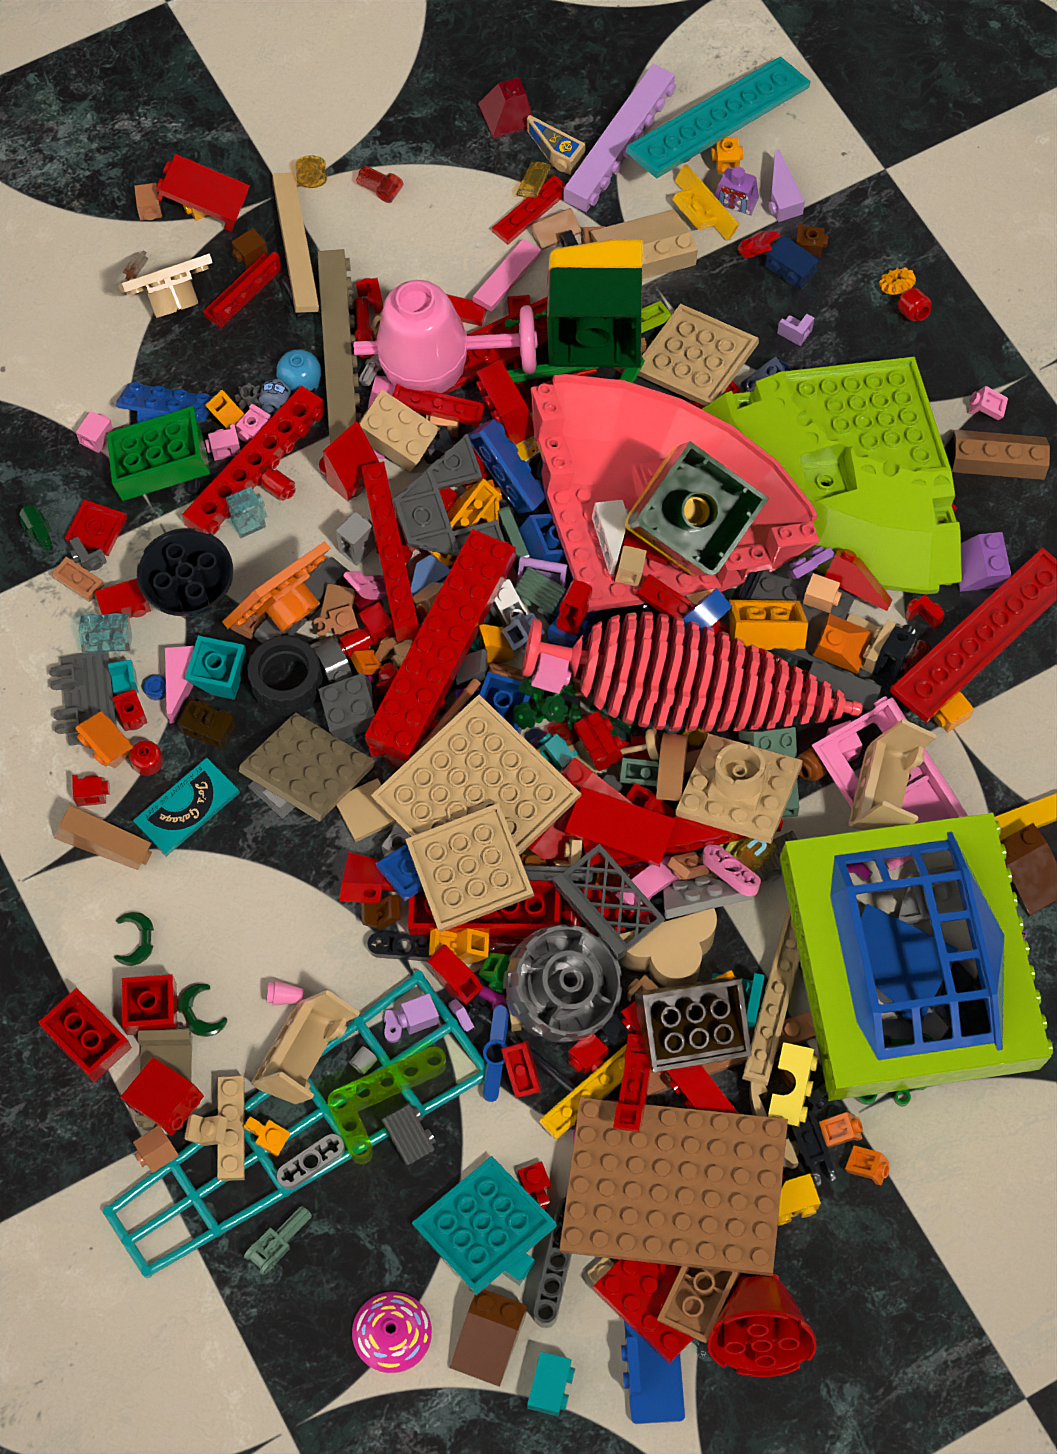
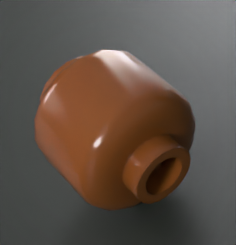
M810 747L797 757V759L803 760L799 773L802 779L816 782L828 774L827 769L813 747Z

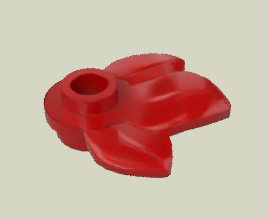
M773 230L758 232L750 238L743 240L737 248L738 252L742 254V257L749 258L770 251L772 248L769 243L781 235Z

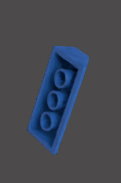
M495 419L486 421L468 434L473 449L517 514L533 511L545 499L543 485L539 480L534 479L530 473L531 468L529 464L520 458L516 445L507 439L502 424L495 421Z

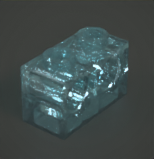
M129 614L81 615L79 636L82 653L130 651L132 631Z

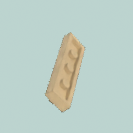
M244 1076L218 1077V1115L228 1118L224 1143L218 1144V1181L245 1180V1129L243 1128L245 1124Z

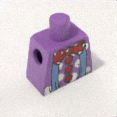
M728 167L714 196L724 207L751 216L759 199L757 179L754 175L745 173L742 167H735L733 169Z

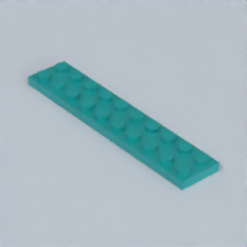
M780 56L627 145L626 153L657 179L809 88L811 81Z

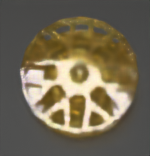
M308 155L297 160L295 164L297 171L296 179L300 186L317 188L326 183V161L323 158Z

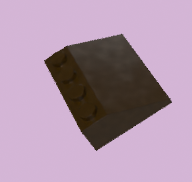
M731 976L634 992L638 1021L652 1073L752 1056L742 979Z

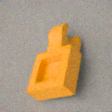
M249 1117L243 1126L244 1129L258 1136L254 1144L276 1157L291 1134L270 1120L263 1126L256 1119Z

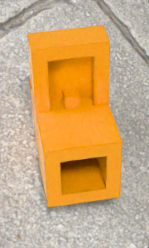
M468 928L459 933L439 932L438 929L430 931L429 955H433L445 944L465 964L479 962L488 958L489 933Z

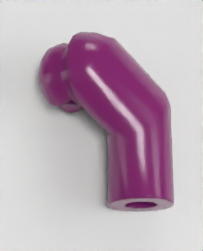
M483 985L484 988L480 991L478 997L490 1001L492 1011L498 1005L507 1007L504 994Z

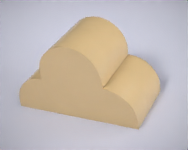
M711 908L661 923L628 950L626 955L620 959V962L631 971L638 973L649 972L651 980L659 988L696 982L699 976L702 956L708 952L713 944L717 924L715 909ZM638 929V934L644 929ZM635 930L620 934V937L626 944L635 937Z

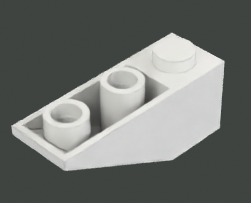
M506 579L493 602V606L504 628L511 624L510 620L518 614L528 615L510 579ZM525 646L522 647V648H519V650L521 651V653H524V652H525V649H526Z

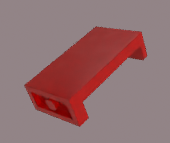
M175 154L172 162L168 160L163 171L166 174L165 179L160 178L157 184L156 191L159 192L157 200L162 201L163 196L208 214L224 221V229L232 232L250 185Z

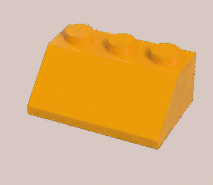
M729 600L732 605L729 609L731 641L734 638L736 639V637L742 639L745 650L751 644L764 650H772L774 648H785L786 650L805 649L808 621L800 601Z

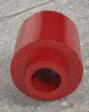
M269 468L261 477L260 483L263 485V488L281 501L290 499L296 491L295 482L277 469Z
M365 627L362 629L357 628L338 638V644L348 659H351L350 657L354 651L368 650L369 646L374 644Z

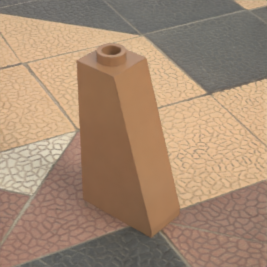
M69 805L54 838L136 870L139 869L141 863L146 865L152 854L148 850L150 842Z

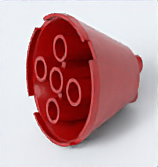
M773 1274V1276H742L738 1278L737 1285L708 1335V1351L717 1364L723 1368L726 1364L737 1369V1374L751 1377H773L800 1369V1363L806 1359L810 1361L813 1358L817 1346L815 1333L788 1289L776 1274Z

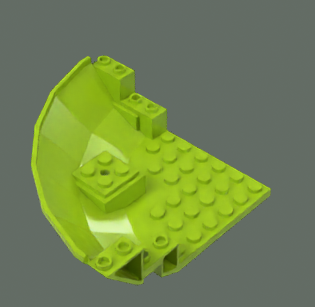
M915 357L779 372L756 381L753 392L733 394L730 391L702 408L705 412L735 427L776 459L814 506L818 516L812 523L816 528L820 542L795 557V559L801 557L810 558V552L820 546H823L824 549L831 547L835 555L839 548L843 550L849 549L857 557L861 558L886 590L927 595L938 593L939 585H951L952 583L962 582L960 524L956 521L952 508L955 498L952 471ZM826 482L829 486H823L821 483ZM834 556L817 565L818 567L815 569L826 573Z

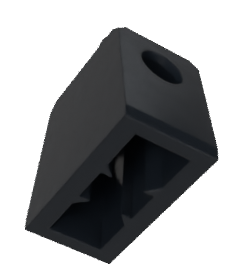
M903 625L902 628L898 626L893 628L880 650L872 675L893 685L895 684L917 638L915 629L912 626ZM889 656L895 658V662L891 661Z

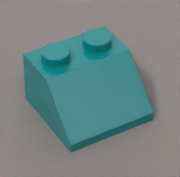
M198 636L185 680L211 695L235 700L248 658L245 646Z

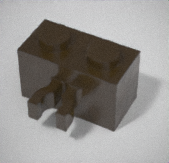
M191 699L177 723L181 734L224 751L237 727L235 719L230 712L223 709L218 711L211 708L204 701L199 700L196 702Z

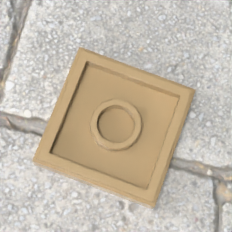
M378 778L349 791L336 805L355 843L397 823L371 796L381 786Z

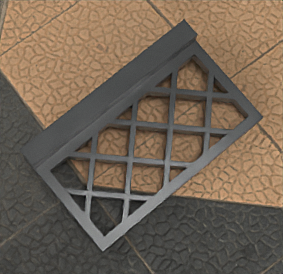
M600 844L562 874L560 872L553 878V886L594 934L610 946V952L618 961L626 955L628 950L665 921L660 912ZM598 853L606 860L605 869L590 867L591 859ZM575 871L586 872V883L576 884L569 876ZM589 872L604 873L603 886L588 885ZM607 874H618L622 879L621 887L606 886ZM624 882L628 885L629 888H624ZM588 889L603 890L602 903L590 902L587 898ZM606 891L621 892L620 905L605 904ZM623 893H635L638 897V906L622 905ZM641 901L646 907H640ZM595 907L601 908V913ZM604 908L619 909L618 922L607 921L603 917ZM622 910L637 911L636 924L622 923ZM640 911L651 912L656 920L650 925L639 924ZM612 926L618 927L617 932L614 930ZM620 927L636 928L635 937L627 944L620 937ZM638 929H644L638 934Z

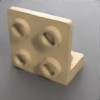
M850 614L847 621L874 631L863 655L864 659L860 667L872 674L880 650L896 626V623L887 620L884 627H878L856 615Z

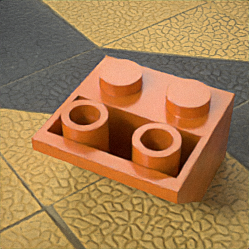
M102 711L75 728L79 732L77 738L85 747L95 750V753L92 755L105 767L110 766L115 769L129 757L130 751L133 748L132 743Z

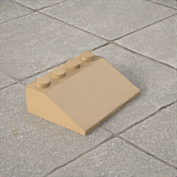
M675 209L590 232L594 242L610 239H643L642 279L696 265L698 248L690 230Z

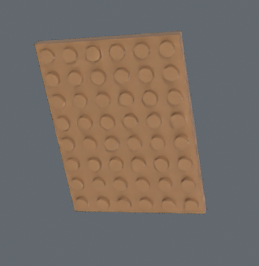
M580 1098L560 1253L773 1276L788 1119L645 1105L640 1132L613 1129L618 1102Z

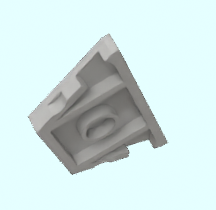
M953 865L927 869L930 875L955 872ZM918 871L910 872L908 878L920 877ZM957 880L931 884L939 914L964 911ZM923 886L906 887L898 919L908 924L930 921Z
M699 876L688 881H675L663 889L665 918H674L752 900V896L742 895L727 882L708 876Z

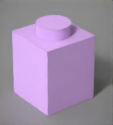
M430 994L402 1003L400 1013L398 1014L401 1027H406L409 1035L437 1025L439 1018Z

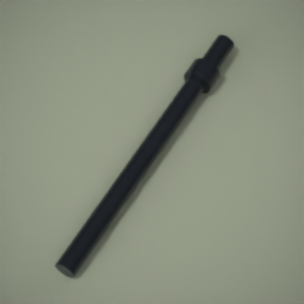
M472 999L465 1005L469 1009L472 1008ZM477 1003V1009L479 1010L477 1019L491 1027L493 1012L486 1006L482 1007ZM507 1028L506 1040L513 1045L523 1041ZM530 1047L534 1063L569 1093L577 1087L576 1084Z

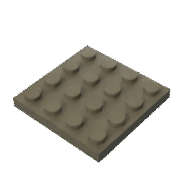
M295 712L240 765L239 772L316 820L321 821L374 767L375 760L342 740L335 738L329 732Z

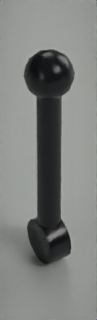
M475 974V976L477 977V979L481 982V980H482L481 976L478 975V974ZM478 993L472 998V1008L468 1012L469 1017L472 1019L477 1018L479 1015V1010L477 1009Z

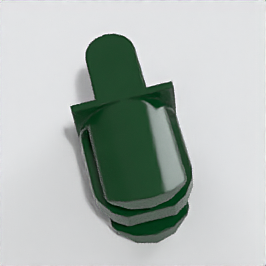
M24 506L20 512V521L30 541L37 540L43 550H50L53 544L48 534L52 532L48 520L45 519L41 511L37 510L35 506Z

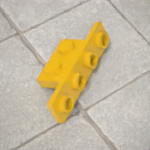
M683 165L675 179V182L683 191L675 193L672 200L698 230L714 226L725 240H731L739 223L688 165Z

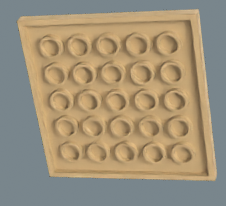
M478 695L371 796L411 837L500 803L520 855L582 795L489 703Z

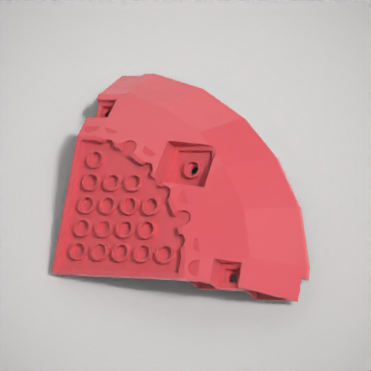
M562 374L554 375L552 385L540 384L539 386L531 387L536 448H539L543 460L541 476L545 498L573 579L583 581L592 587V596L588 602V612L646 604L647 602L635 594L648 574H651L685 598L689 594L716 588L722 592L744 583L749 572L762 570L772 572L820 542L816 528L812 523L818 516L815 508L781 464L739 430L683 399L623 380ZM689 441L769 498L718 573L714 575L692 576L671 560H668L665 566L645 558L638 587L615 582L623 549L622 546L629 530L627 528L625 530L614 574L609 575L592 520L595 503L623 500L625 509H628L630 512L672 448Z

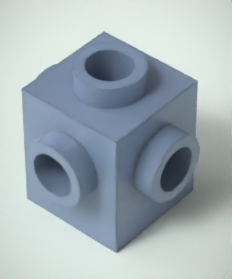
M522 613L518 614L510 620L511 624L501 630L513 651L524 646L526 647L532 619H537L533 613L523 616Z

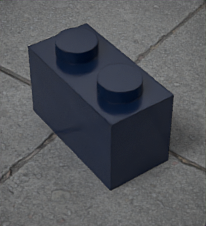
M783 236L772 247V250L767 252L765 265L773 273H778L785 278L790 285H795L801 290L817 273L819 259L786 236Z

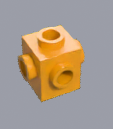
M726 137L717 142L715 148H711V159L716 161L717 174L724 173L728 167L733 169L740 166V160H743V146H739L738 138Z

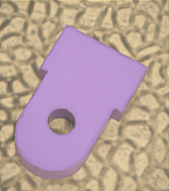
M386 1010L384 1035L387 1041L394 1043L401 1038L402 1027L398 1019L400 1011Z

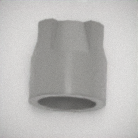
M362 1046L349 1063L359 1073L365 1074L378 1059L369 1049Z

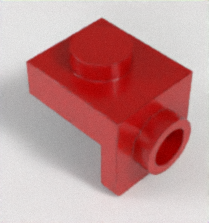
M924 595L919 600L917 598L913 599L907 605L905 619L909 621L919 614L935 630L942 624L945 614L937 603H933Z

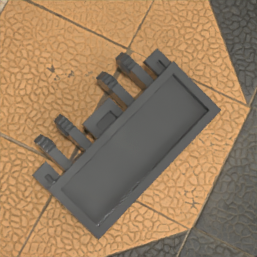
M108 650L60 657L61 665L50 668L49 675L52 677L72 675V678L51 681V689L57 691L74 688V690L64 691L65 709L54 711L53 716L54 719L59 721L75 718L76 721L56 725L55 732L58 734L78 732L75 728L79 724L101 711L117 726L115 704L112 698L114 697L112 678L108 669V664L110 663ZM79 733L68 735L69 746L80 744L84 746L77 738Z

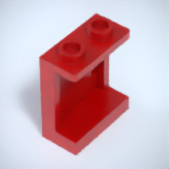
M154 1057L151 1058L120 1096L130 1109L136 1113L140 1112L159 1125L170 1136L183 1125V1122L198 1107L204 1097L192 1082Z

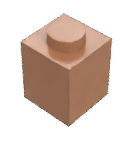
M156 183L134 186L140 221L162 217L161 204L157 200L159 192L156 191Z
M159 1125L133 1142L138 1150L134 1154L142 1167L147 1165L152 1173L179 1156Z

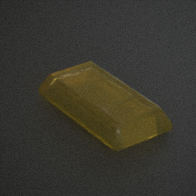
M531 162L516 196L537 198L551 169V165Z

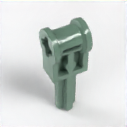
M301 1206L276 1232L270 1228L247 1250L244 1258L246 1260L250 1259L257 1265L262 1275L267 1274L290 1250L287 1242L312 1217L311 1213Z

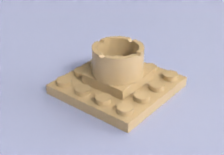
M210 254L203 255L120 283L118 287L121 293L126 292L128 296L144 291L142 288L144 286L155 316L158 318L176 312L177 309L182 310L199 304L191 282V274L209 269L207 264L213 262Z
M708 734L677 806L676 816L771 844L802 768L803 760Z

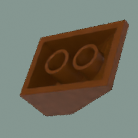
M1031 823L1001 840L1000 843L1004 844L1006 849V859H1004L1006 868H1010L1012 874V882L1010 883L1012 892L1016 893L1017 900L1027 915L1030 917L1056 902L1057 862L1047 841L1035 824Z
M485 1289L477 1295L474 1294L450 1369L500 1387L528 1312L527 1305Z

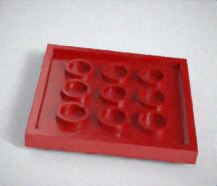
M620 1259L593 1285L592 1289L670 1364L695 1339L657 1321L682 1266Z

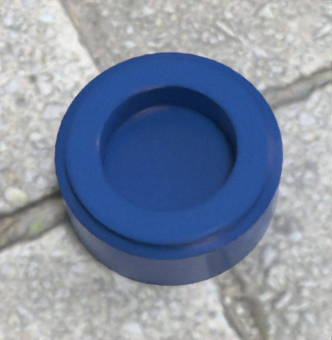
M159 675L149 677L144 683L146 696L155 701L165 698L166 679Z

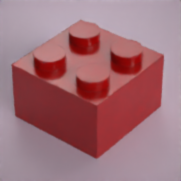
M173 974L122 978V1027L127 1036L138 1035V1031L178 1030L177 983Z

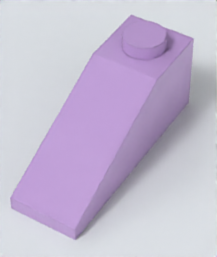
M776 150L773 164L771 198L768 206L771 214H775L778 222L802 215L805 201L780 150Z

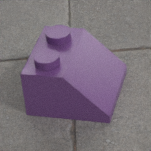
M1002 532L979 534L961 543L962 582L958 583L960 592L999 588L1010 578L1011 571Z

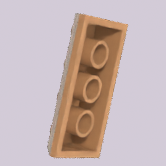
M953 430L952 472L1045 479L1049 469L1050 445L1046 437Z

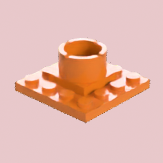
M326 541L255 589L222 621L227 629L235 624L237 627H240L252 615L255 614L260 617L267 612L280 631L284 632L293 626L292 623L296 624L313 611L320 602L305 582L311 577L309 573L326 559L324 554L331 549Z

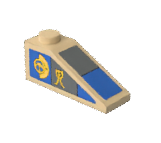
M531 115L528 116L527 132L546 158L560 172L572 175L585 158V143Z

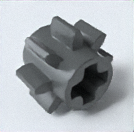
M250 383L243 387L239 386L240 394L235 395V399L239 403L240 409L249 410L251 404L261 409L259 402L260 386L255 387Z

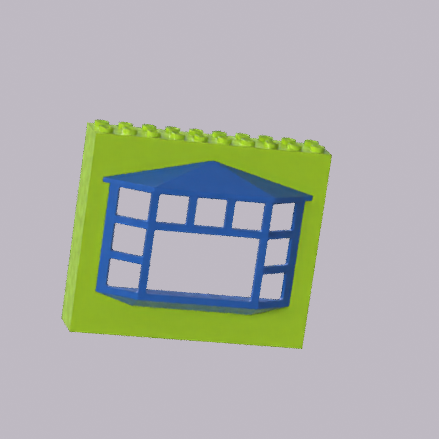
M993 813L785 842L779 860L829 1101L1040 1070L1051 1058L1053 1046L1051 1040L1046 1037L1047 1021L1045 1015L1041 1014L1039 1007L1041 996L1039 990L1035 989L1033 982L1035 980V970L1033 965H1029L1027 957L1029 955V945L1026 940H1023V920L1021 916L1017 915V895L1011 889L1012 874L1010 868H1006L1004 860L1006 859V849L1004 844L1000 843L999 835L1001 834L999 821H995ZM944 850L950 851L955 872L930 875L921 854ZM911 855L920 877L892 880L883 859ZM875 861L883 882L853 885L846 864ZM957 880L964 911L939 914L931 884ZM921 885L924 889L947 995L881 1005L878 1001L856 895ZM966 919L973 950L947 953L940 923ZM975 959L982 990L956 993L949 963ZM984 999L990 1023V1032L961 1036L958 1003ZM948 1004L950 1007L952 1037L923 1042L920 1008ZM910 1010L914 1042L912 1044L884 1047L881 1014Z

